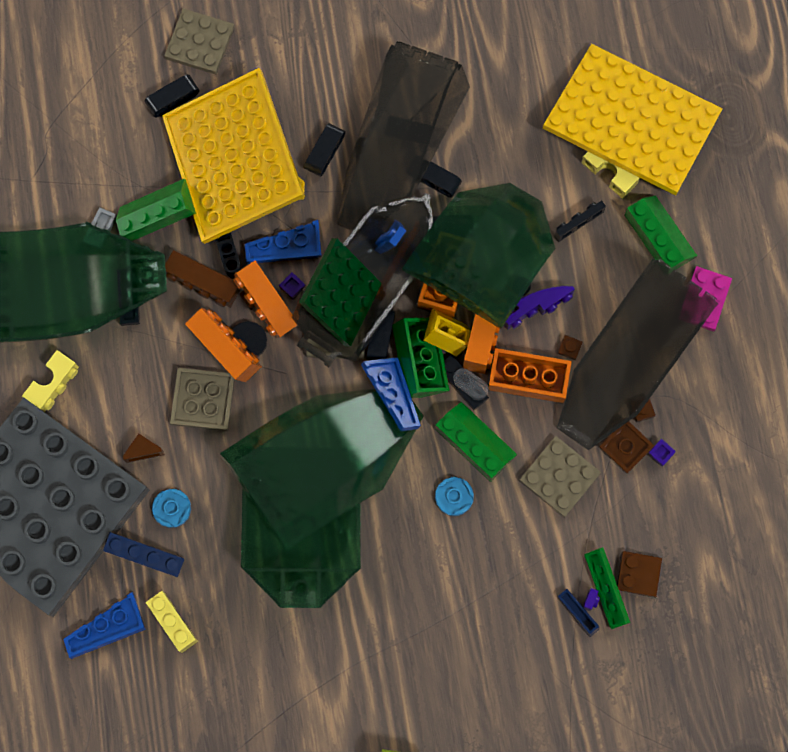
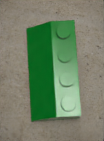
M186 179L177 181L121 206L116 217L120 237L132 242L196 214Z
M656 195L643 198L626 209L624 216L665 275L670 274L697 257V254Z
M403 318L392 326L398 360L411 398H423L450 391L442 349L424 341L429 318Z
M462 402L452 408L435 425V430L490 482L517 456L501 438Z

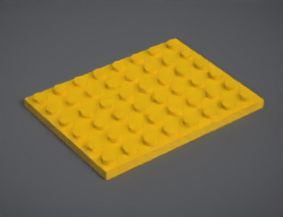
M591 43L546 119L543 129L676 196L723 108Z
M260 68L162 115L181 178L186 179L196 212L193 216L201 242L204 244L305 197L263 72Z

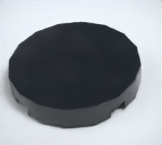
M247 321L234 327L233 331L235 334L233 336L237 339L240 338L247 345V351L253 352L257 357L263 354L267 347V335L262 326L255 322Z

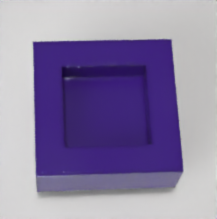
M292 272L279 284V288L292 300L306 287Z
M661 439L648 455L663 467L676 451Z
M591 588L588 591L583 605L585 610L591 611L593 607H597L600 599L597 596L598 590Z

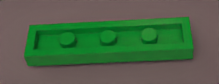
M598 548L584 554L596 589L599 591L598 595L611 630L631 623L604 548Z

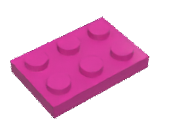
M696 266L678 320L714 332L732 278Z

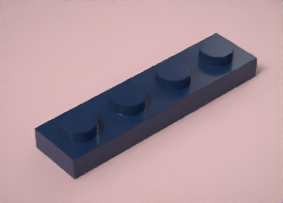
M109 532L103 551L175 577H178L184 562L182 557Z

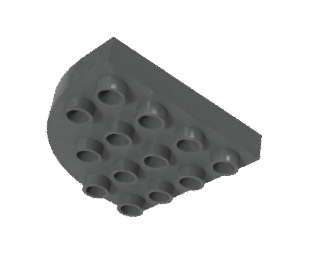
M25 398L20 401L0 427V576L19 594L47 615L54 617L103 553L109 532L114 534L119 532L150 490Z

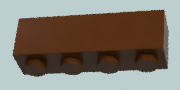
M174 250L162 269L166 275L165 278L169 281H178L182 283L185 289L190 291L194 289L198 291L201 297L205 299L210 297L221 307L228 306L231 308L241 291L232 279Z

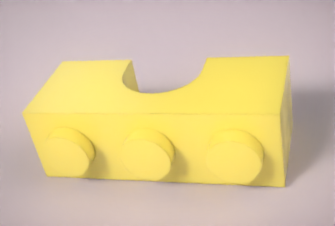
M590 152L583 156L582 164L593 174L596 175L601 169L605 168L613 171L615 177L611 180L609 188L622 199L639 182V177Z
M56 350L45 365L54 374L52 382L43 386L33 381L22 395L23 398L27 399L44 413L52 408L55 398L58 394L61 395L65 391L67 382L78 373V365L58 350Z
M159 592L146 602L179 652L183 653L198 642L165 592Z

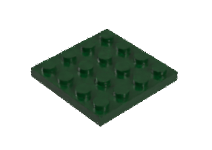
M332 238L299 303L345 347H351L382 283L338 238Z

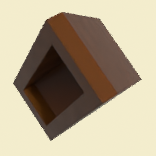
M138 433L123 455V460L126 463L165 454L161 447Z

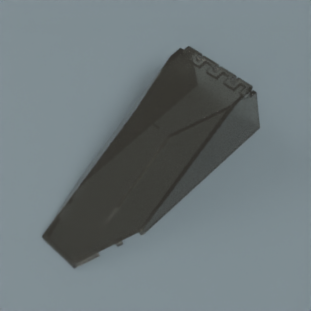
M397 41L395 46L391 44L384 59L346 170L337 221L338 226L372 238L386 224L385 220L394 211L397 213L400 210L399 206L408 197L412 198L470 88L463 66L458 64V61L447 57L443 60V56L432 52L427 53L426 50L412 46L410 49L409 44Z
M657 257L652 258L573 371V377L557 428L587 450H590L640 413L720 302V300L707 291L702 297L699 296L703 288L691 280L686 286L683 285L687 277L675 269L669 275L667 272L671 266Z

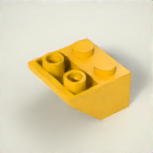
M432 309L424 341L458 356L468 346L471 330L466 324Z

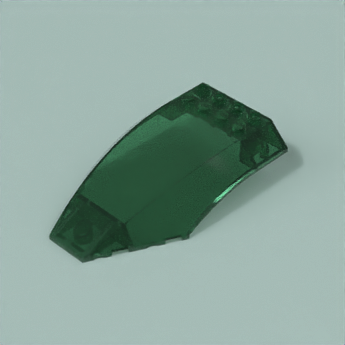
M87 221L85 223L56 228L0 232V343L46 340L89 333L167 292L165 254L153 251L144 245L136 244L118 234H112L106 229L93 226ZM117 270L120 271L121 308H119Z
M376 389L318 395L259 427L222 451L220 455L281 545L288 551L337 517L382 491L416 429L400 431ZM413 402L419 422L421 423L424 416Z

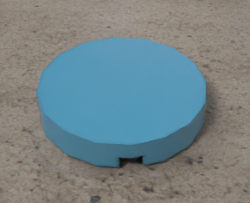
M450 477L443 480L438 485L435 494L438 508L449 516H459L467 512L474 498L470 484L458 477Z
M169 489L162 491L155 497L152 504L154 518L162 526L168 528L179 527L189 519L191 502L187 495L180 490Z

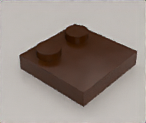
M626 419L599 447L628 474L654 445Z
M623 551L617 583L619 591L656 598L662 558Z

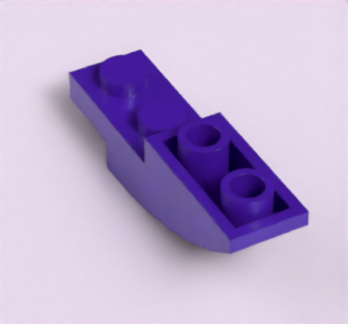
M559 286L547 288L515 302L514 309L516 311L504 319L503 325L507 330L511 327L515 329L522 324L523 319L526 317L531 318L537 314V310L542 315L547 312L548 314L552 313L558 308V304L561 302L566 303L573 298L574 287Z

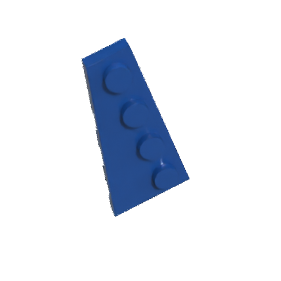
M319 220L312 221V223L297 226L295 229L286 232H279L271 237L267 236L246 243V263L250 264L255 260L257 263L321 258Z
M395 220L387 233L385 232L375 242L377 245L375 251L379 254L395 247L407 231L399 221Z
M398 358L363 361L361 364L362 368L400 431L418 429L421 425Z
M133 592L128 594L122 601L116 602L111 606L112 608L103 614L96 616L93 621L83 625L63 639L70 659L146 630Z

